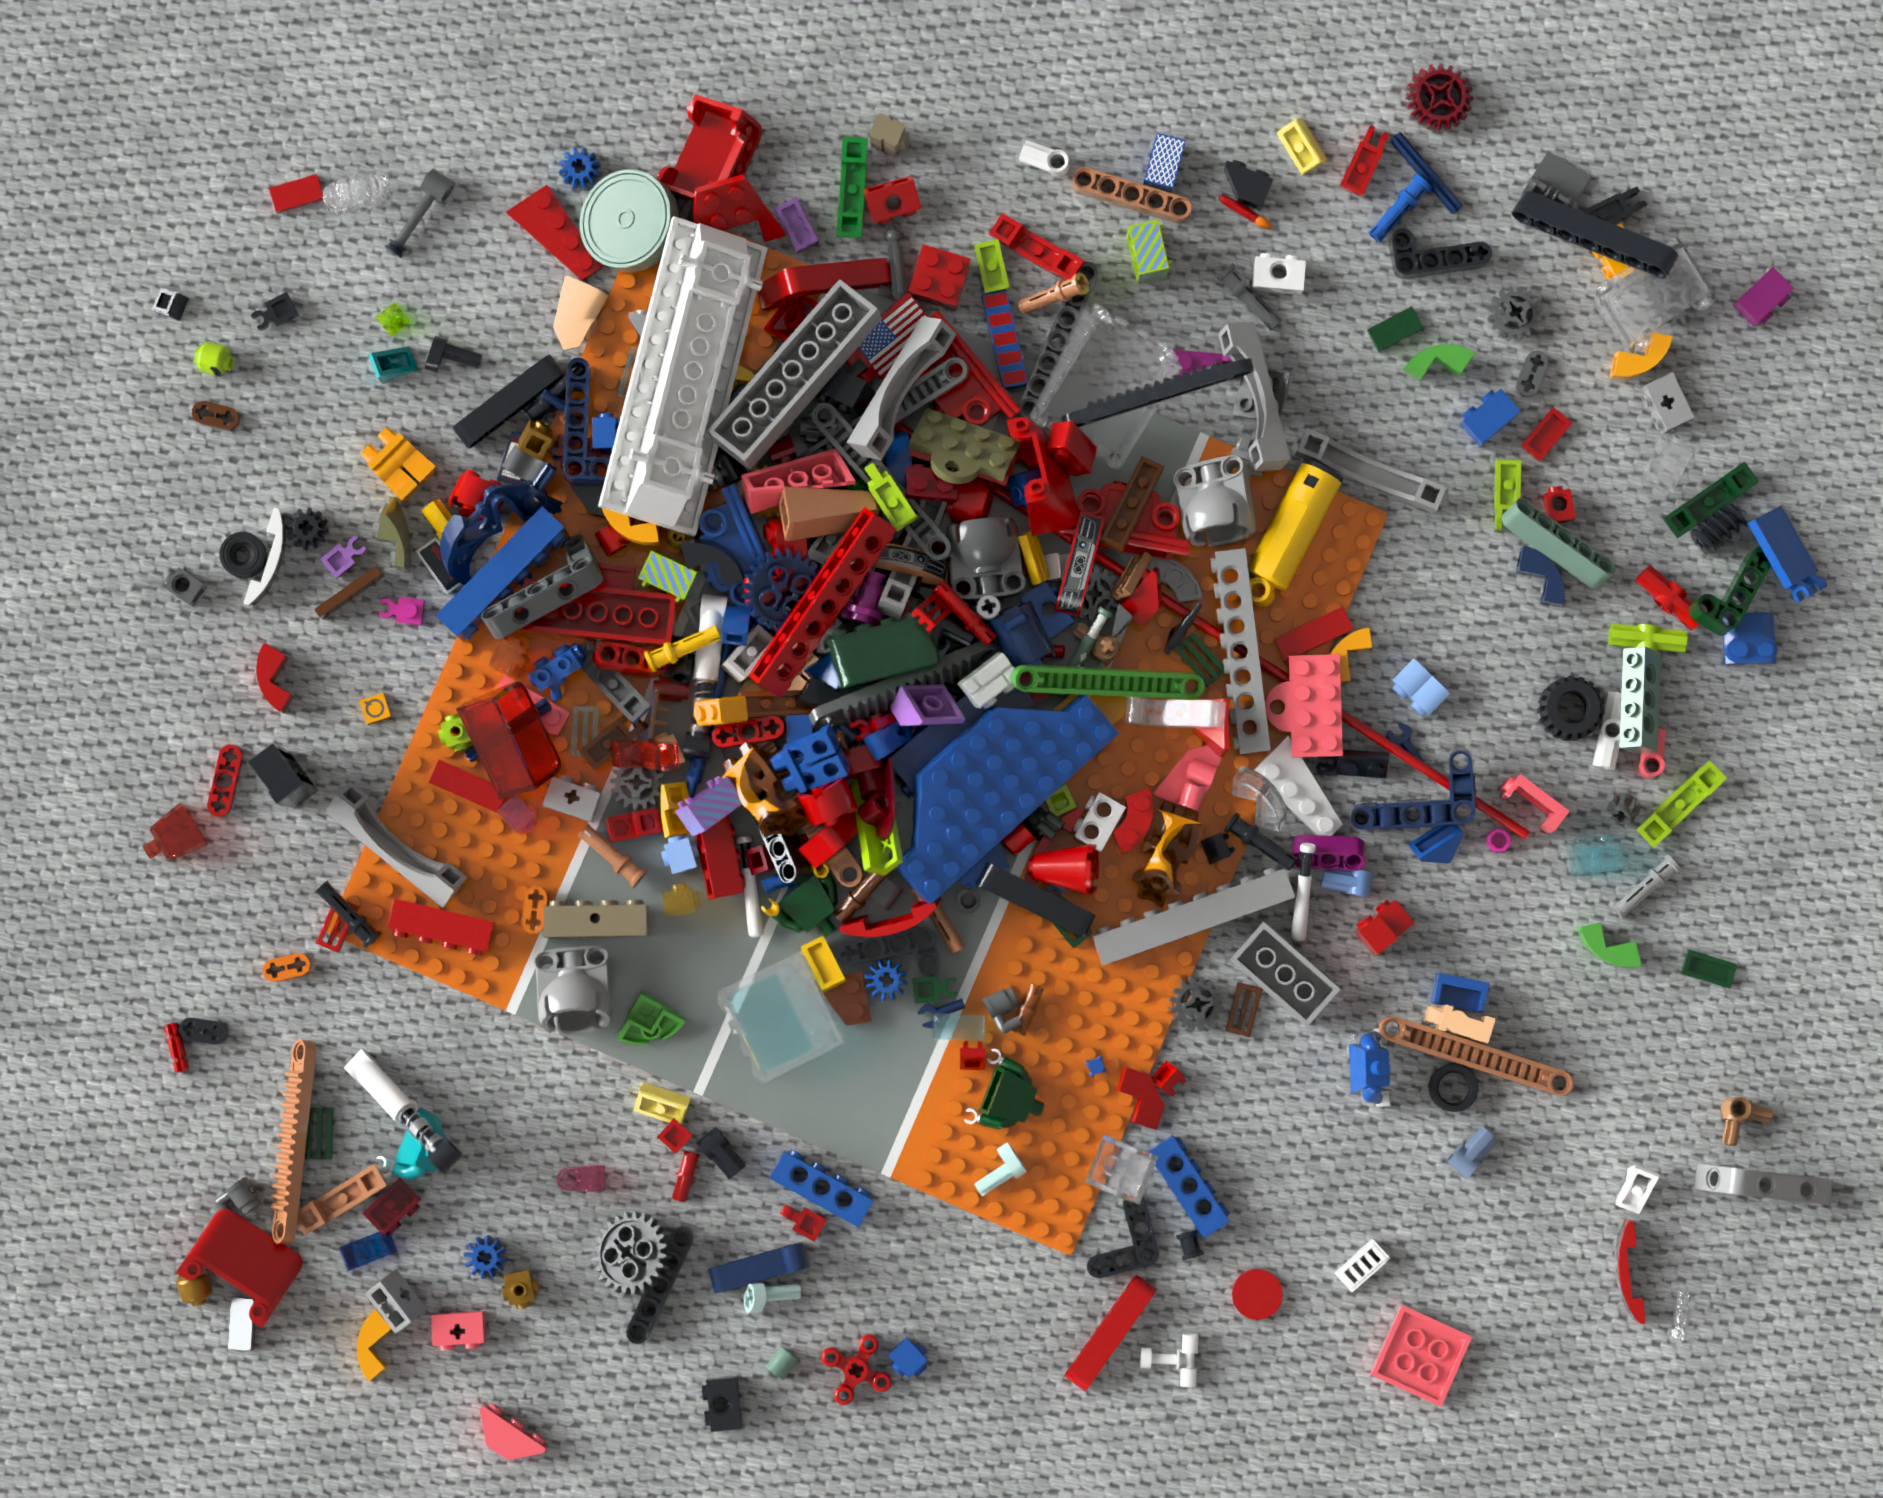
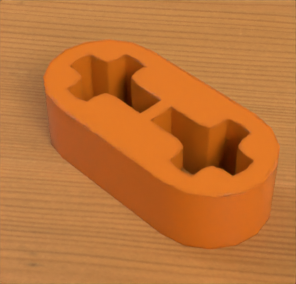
M532 886L528 888L524 896L522 926L526 932L531 934H538L544 929L543 906H548V893L543 887ZM535 890H539V894L543 896V900L538 901L537 909L533 908L534 900L530 899V894H535ZM533 911L537 912L536 919L541 921L540 926H536L535 930H531V925L527 924V920H531L533 917Z
M301 953L270 959L264 964L262 973L271 982L301 977L310 971L312 967L311 960L307 955ZM297 958L306 962V966L302 967V972H299L296 968L289 969V965L297 963ZM273 963H275L276 967L285 966V970L278 972V977L274 978L273 974L268 973Z

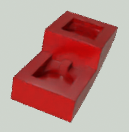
M658 807L605 818L610 843L663 832Z

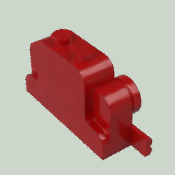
M939 310L933 313L930 318L942 319L956 333V336L945 354L931 364L918 378L950 358L965 360L970 369L969 376L964 382L933 401L936 405L933 409L961 420L965 418L967 422L980 427L987 424L1001 411L1009 419H1012L1022 411ZM959 363L953 364L949 369L950 375L954 378L960 377L963 372L962 366Z
M1113 481L1112 483L1105 484L1101 492L1096 489H1086L1078 496L1077 507L1079 514L1081 511L1105 518L1100 538L1127 486L1124 482ZM1153 491L1123 552L1138 555L1147 551L1152 557L1170 560L1172 553L1188 556L1190 541L1175 538L1177 525L1180 520L1178 508L1168 502L1161 503L1160 495ZM1076 525L1057 532L1072 535V542ZM1098 543L1099 548L1113 550L1107 546Z

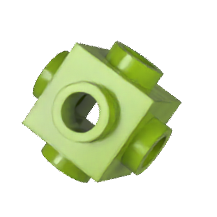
M460 713L445 717L446 722L440 723L442 730H439L438 734L442 745L446 744L450 750L454 749L455 752L470 748L469 744L475 743L473 736L477 735L473 720L469 721L467 717H461ZM455 727L460 728L458 736L452 735V729Z

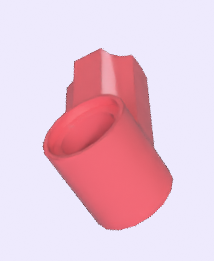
M1658 728L1657 752L1641 753L1640 762L1637 766L1638 773L1645 779H1653L1664 770L1665 729ZM1650 760L1656 764V772L1652 773L1647 770L1646 761Z

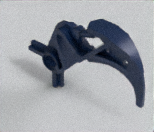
M546 462L533 481L528 480L520 484L489 486L484 492L483 502L481 501L476 504V510L467 520L466 517L453 514L445 526L440 540L441 557L448 574L463 585H466L472 578L470 575V563L474 553L488 537L503 531L498 504L501 501H505L524 522L529 520L542 506L552 514L560 513L562 511L560 507L562 501L548 496L545 490L557 472V468ZM481 516L484 517V519L476 522Z

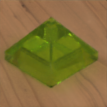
M395 302L375 317L391 337L410 322Z

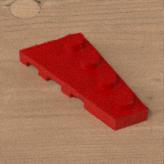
M545 185L506 211L509 217L517 222L582 282L603 269L601 263L594 259L585 248L580 232L548 185Z

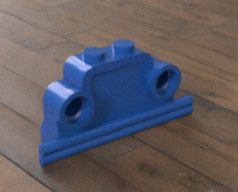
M733 483L721 489L726 502L706 510L701 515L699 526L703 533L698 539L709 540L726 548L736 558L744 575L753 574L754 571L750 568V565L757 567L760 565L757 557L766 560L767 550L742 494L740 495L736 484ZM717 561L704 564L707 571L703 573L708 585H714L715 589L720 592L730 590L732 601L738 606L745 607V599L742 597V594L745 593L742 587L744 580L724 585ZM778 603V605L774 608V610H776V609L779 608V603Z

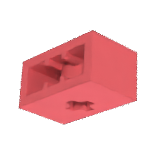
M485 1311L437 1313L431 1315L432 1345L439 1346V1350H454L455 1345L465 1344V1349L480 1348V1343L486 1342ZM457 1324H460L461 1329H465V1333L461 1334L460 1338L457 1333H453V1329L457 1327Z

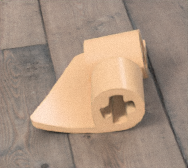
M568 276L564 278L553 327L564 351L579 348L584 339L588 340L591 338L598 321L596 318L608 298V295L601 290Z

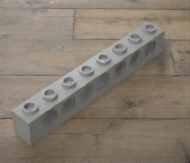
M1246 548L1215 552V558H1210L1212 573H1217L1218 583L1213 585L1215 599L1220 598L1221 608L1217 609L1218 624L1223 623L1224 633L1220 634L1221 649L1226 648L1227 659H1223L1224 673L1230 675L1231 684H1226L1228 699H1233L1234 709H1229L1230 722L1231 724H1236L1237 734L1232 735L1234 750L1239 749V754L1270 751ZM1228 569L1236 571L1238 575L1237 581L1227 583L1223 578L1224 572ZM1232 594L1239 596L1241 599L1240 606L1235 609L1230 608L1226 603L1227 597ZM1235 619L1242 621L1244 624V630L1239 634L1233 633L1229 627L1230 622ZM1234 646H1245L1247 649L1246 657L1237 659L1233 655ZM1239 670L1249 672L1250 681L1247 684L1237 682L1236 673ZM1243 695H1249L1253 699V706L1248 710L1241 708L1239 705V699ZM1246 720L1254 721L1257 726L1255 733L1252 735H1247L1242 730V725Z

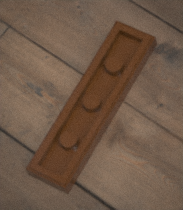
M1141 456L1100 538V544L1123 553L1165 466Z

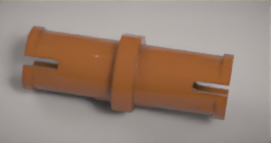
M1029 983L1022 1004L1019 1003L1017 1016L1022 1023L1020 1025L1021 1028L1020 1030L1019 1027L1011 1030L1015 1033L1019 1030V1034L1026 1036L1029 1024L1033 1016H1036L1039 1000L1045 990L1038 986L1034 993L1036 985L1033 983Z

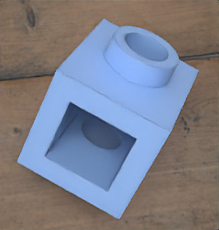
M683 835L669 838V843L664 845L665 851L661 852L665 867L670 865L673 875L698 868L695 858L699 856L696 842L691 843L690 839H684Z

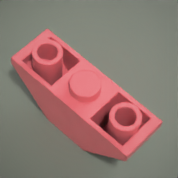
M493 1403L489 1406L487 1404L482 1405L480 1415L487 1447L506 1460L541 1454L548 1448L544 1444L546 1439L536 1432L532 1434L526 1432L523 1429L525 1426L523 1423L513 1417L511 1420L502 1415L504 1411Z

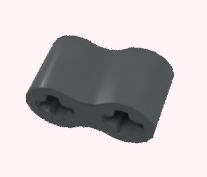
M514 445L502 467L524 481H533L545 462L518 450V446Z

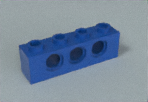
M1171 1135L1146 1153L1201 1236L1206 1238L1230 1222L1226 1217L1230 1213L1222 1201L1217 1203L1212 1196L1216 1191L1208 1180L1203 1182L1198 1175L1202 1170L1194 1158L1189 1161L1184 1153L1188 1149L1180 1137L1175 1139ZM1175 1156L1180 1157L1183 1162L1182 1168L1178 1171H1172L1169 1168V1160ZM1187 1178H1193L1197 1183L1196 1189L1190 1193L1183 1189V1182ZM1203 1199L1208 1200L1211 1204V1209L1206 1214H1201L1197 1210L1198 1202Z
M793 1149L789 1153L784 1151L769 1179L859 1228L874 1199L870 1198L871 1192L860 1186L855 1190L847 1185L849 1180L838 1174H835L833 1178L825 1173L827 1168L814 1161L812 1165L802 1161L804 1156ZM798 1167L805 1168L808 1173L807 1179L803 1182H798L794 1179L793 1172ZM821 1179L828 1181L830 1184L829 1192L826 1194L818 1193L815 1187L817 1181ZM848 1192L852 1195L853 1201L849 1206L839 1204L838 1195L840 1193Z

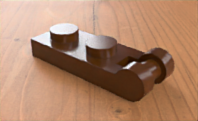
M623 714L578 751L593 770H596L649 727L646 721L639 719L635 724L630 721L634 729L629 732L624 724L630 720Z

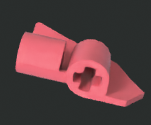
M1207 745L1188 750L1155 790L1154 795L1176 805L1199 812L1222 757L1217 756Z

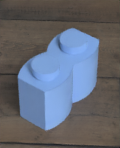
M1415 659L1391 681L1395 685L1392 688L1393 691L1402 699L1405 696L1412 702L1411 708L1420 716L1425 714L1428 717L1450 694Z

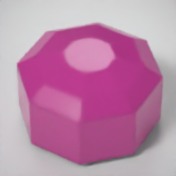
M1493 829L1486 836V846L1493 853H1504L1511 846V835L1505 829Z

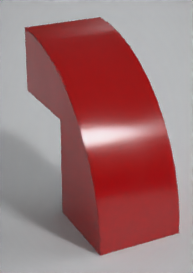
M263 643L257 658V681L266 700L275 709L284 714L294 696L273 683L289 657Z

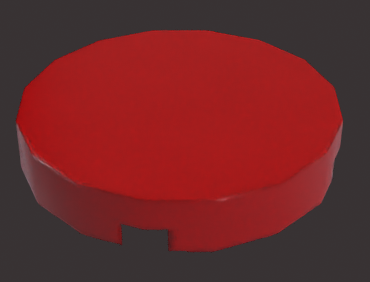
M1247 1270L1239 1275L1233 1284V1304L1239 1313L1249 1319L1261 1320L1270 1317L1276 1313L1282 1302L1283 1292L1281 1284L1276 1276L1267 1270Z

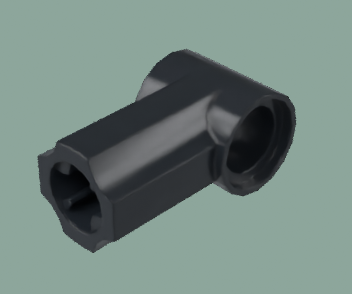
M673 635L672 643L678 642L686 637ZM696 651L678 658L675 664L671 663L669 680L679 685L691 682Z
M714 1127L696 1143L702 1152L715 1162L729 1180L746 1166L738 1154L729 1146L730 1142L717 1127Z

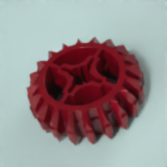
M1442 63L1438 65L1437 71L1433 65H1429L1428 72L1422 68L1419 71L1420 77L1417 75L1412 77L1414 84H1408L1407 89L1411 92L1406 94L1405 99L1411 102L1406 107L1407 109L1415 108L1410 116L1411 118L1420 116L1417 122L1418 125H1421L1423 121L1428 122L1426 125L1427 130H1430L1432 124H1435L1436 132H1440L1442 124L1446 131L1451 129V123L1458 127L1460 125L1459 119L1465 120L1467 118L1465 112H1470L1472 106L1468 103L1473 102L1474 97L1467 94L1472 92L1473 88L1472 86H1464L1469 79L1465 77L1460 80L1461 70H1458L1456 74L1451 73L1453 70L1452 65L1448 67L1447 71L1444 70ZM1436 79L1447 81L1442 86L1427 83ZM1453 86L1459 95V106L1454 104V100L1450 96ZM1420 89L1425 91V95L1430 101L1426 109L1420 100ZM1444 90H1446L1444 98L1441 99L1439 102L1437 101L1436 104L1433 106L1436 96L1440 95V93L1442 94ZM1437 109L1452 112L1445 116L1432 114Z

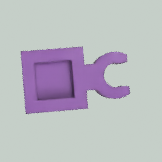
M357 536L349 539L348 546L345 549L339 543L320 558L336 579L340 578L357 564L352 559L355 555L361 556L368 550L365 546L359 550L354 549L355 542L359 540Z

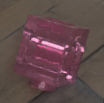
M516 794L497 811L520 835L523 832L528 834L537 825L535 820L538 816Z

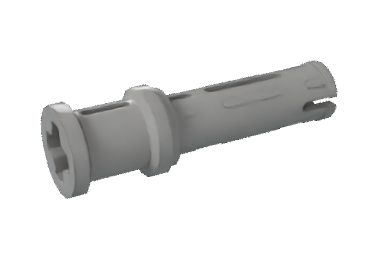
M986 595L978 601L977 613L983 617V620H991L998 615L1000 602L997 598ZM984 607H988L992 610V612L988 613L987 611H983Z
M1666 854L1664 860L1658 866L1648 870V876L1615 906H1612L1613 910L1624 919L1627 914L1658 887L1664 888L1666 886L1665 882L1675 873H1680L1682 869Z

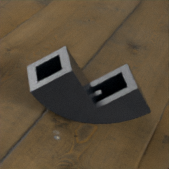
M692 538L681 540V548L687 569L717 561L724 585L744 580V573L740 564L726 548L705 539Z
M852 672L840 684L838 689L834 690L813 676L806 681L795 702L815 709L820 705L863 689L869 682Z

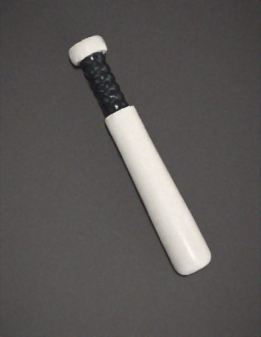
M744 836L738 837L737 843L741 846L748 934L750 937L755 938L761 937L764 934L756 875H751L745 854L746 850L751 849L752 837Z
M1302 843L1300 845V850L1303 854L1301 870L1298 874L1291 938L1297 942L1304 941L1307 936L1312 878L1310 868L1312 853L1316 850V846L1312 843Z

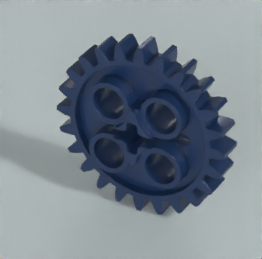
M776 548L775 556H772L767 551L766 560L757 557L760 565L758 567L750 565V568L754 571L753 574L744 575L750 582L742 584L744 589L749 590V592L742 594V597L750 600L745 604V607L753 609L750 613L753 618L759 616L757 620L759 624L762 625L766 622V626L769 629L776 624L778 631L793 611V609L790 611L785 610L786 604L794 600L797 605L820 572V570H815L818 565L814 561L809 563L810 557L807 554L801 558V552L796 550L792 556L789 548H786L784 554ZM778 568L782 569V575L777 579H772V572ZM793 569V572L789 575V570ZM799 577H805L804 585L795 587V581ZM786 586L789 588L788 591H783L782 593L779 591L780 588H785ZM765 593H773V597L769 602H762V597ZM778 603H779V608H778V610H774V608H775V607L778 605Z

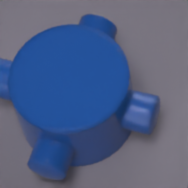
M1099 1055L1097 1059H1092L1091 1061L1087 1059L1085 1062L1088 1065L1091 1077L1101 1072L1105 1073L1107 1070L1102 1062L1103 1057Z

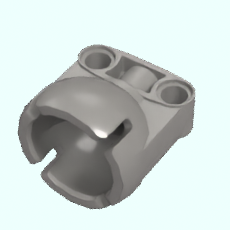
M1230 455L1194 463L1179 469L1175 473L1174 484L1178 490L1183 530L1190 544L1201 547L1206 543L1203 530H1205L1206 540L1210 547L1234 544L1247 539L1250 534L1255 532L1257 523L1249 480L1250 468L1238 456ZM1236 466H1240L1239 471L1232 474V470ZM1192 478L1191 483L1184 486L1185 481Z
M601 946L557 948L542 951L536 955L534 964L536 967L538 1019L545 1031L551 1033L555 1030L561 1036H583L598 1032L601 1026L606 1027L609 1025L612 1015L610 961L605 948ZM597 959L603 960L600 964H593V961ZM545 964L552 965L549 969H542V966Z

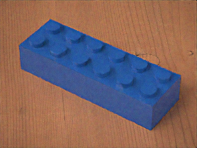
M542 506L435 616L462 642L466 638L471 640L479 632L477 627L483 622L481 618L482 613L492 605L515 594L513 590L519 584L523 586L524 579L532 577L531 572L536 566L541 568L549 560L548 554L554 548L558 550L563 546L569 533Z

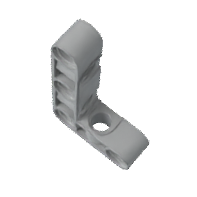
M1697 1163L1694 1189L1831 1205L1833 1179Z

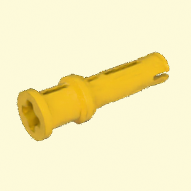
M713 625L672 644L666 642L661 648L651 652L645 651L644 655L652 673H654L657 668L669 663L675 664L678 658L720 641L722 638L716 625Z

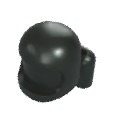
M1041 807L1035 809L1021 822L1036 840H1040L1044 835L1052 841L1058 833L1057 830L1060 831L1065 825V822L1050 811L1047 812Z

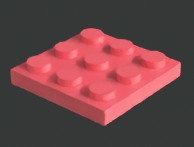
M1401 1304L1370 1375L1442 1407L1472 1336Z

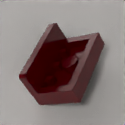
M923 464L907 466L904 474V479H906V498L956 503L958 484L940 479L933 472L932 468H926ZM946 468V469H947L948 471H950V472H957V471H958V470H951V468Z
M399 1178L362 1214L382 1235H385L387 1232L392 1235L402 1225L399 1220L405 1214L411 1217L421 1207L418 1204L421 1198Z

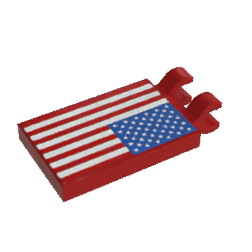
M909 292L880 314L882 320L845 361L846 365L850 366L860 358L867 368L860 372L857 377L868 383L876 375L882 380L886 377L921 317H928Z

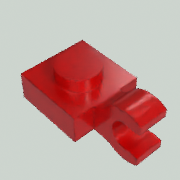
M882 713L870 717L868 719L869 723L858 719L850 724L849 727L850 729L854 727L860 729L861 734L855 737V740L861 741L876 731L897 722L893 713L884 717Z
M784 1205L780 1212V1215L795 1222L792 1228L793 1231L815 1242L827 1220L806 1207L799 1213L791 1207Z

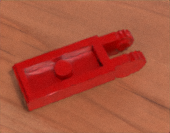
M1372 125L1369 126L1363 141H1360L1339 186L1359 197H1362L1390 134L1384 131L1379 139L1378 146L1370 145L1368 142L1375 132V127Z

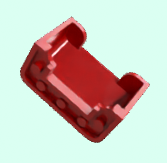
M696 94L687 108L688 118L694 125L675 168L665 166L657 174V179L663 182L674 196L686 201L688 199L694 201L695 188L741 174L745 175L762 136V126L743 109Z
M1019 417L1007 420L1009 437L1021 441L1015 464L1020 461L1027 465L1028 470L1040 469L1042 478L1028 482L1024 488L1031 535L1036 536L1075 526L1078 522L1079 512L1070 475L1066 467L1056 461L1054 455L1046 448L1050 435L1029 418Z

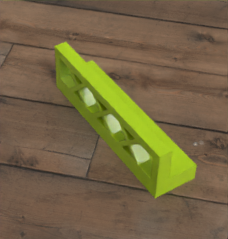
M855 778L850 782V787L859 808L865 800L861 798L858 778ZM857 808L855 810L864 871L885 876L903 862L896 818L889 839L885 840V838L876 835L875 826L861 820ZM892 848L893 859L889 861L888 857Z

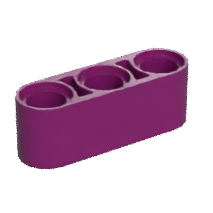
M1303 834L1296 836L1292 841V854L1298 857L1294 865L1301 868L1303 854L1300 850L1302 843H1312L1316 846L1315 852L1312 853L1310 869L1357 871L1362 869L1366 863V845L1358 837Z

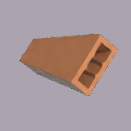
M783 487L779 508L785 541L847 532L864 506L879 515V504L875 502V498L870 491Z

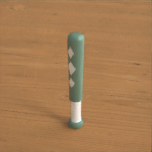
M1100 606L1098 609L1099 615L1089 633L1084 635L1067 663V667L1083 666L1097 641V635L1106 620L1113 616L1111 610ZM1053 693L1060 698L1066 696V694Z

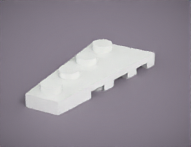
M1285 736L1252 773L1315 835L1332 836L1340 828L1342 822L1302 758H1292L1291 739L1289 736Z

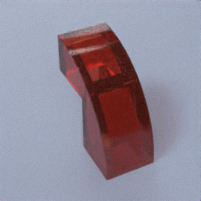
M612 740V766L618 768L646 767L653 770L679 769V743L651 740Z

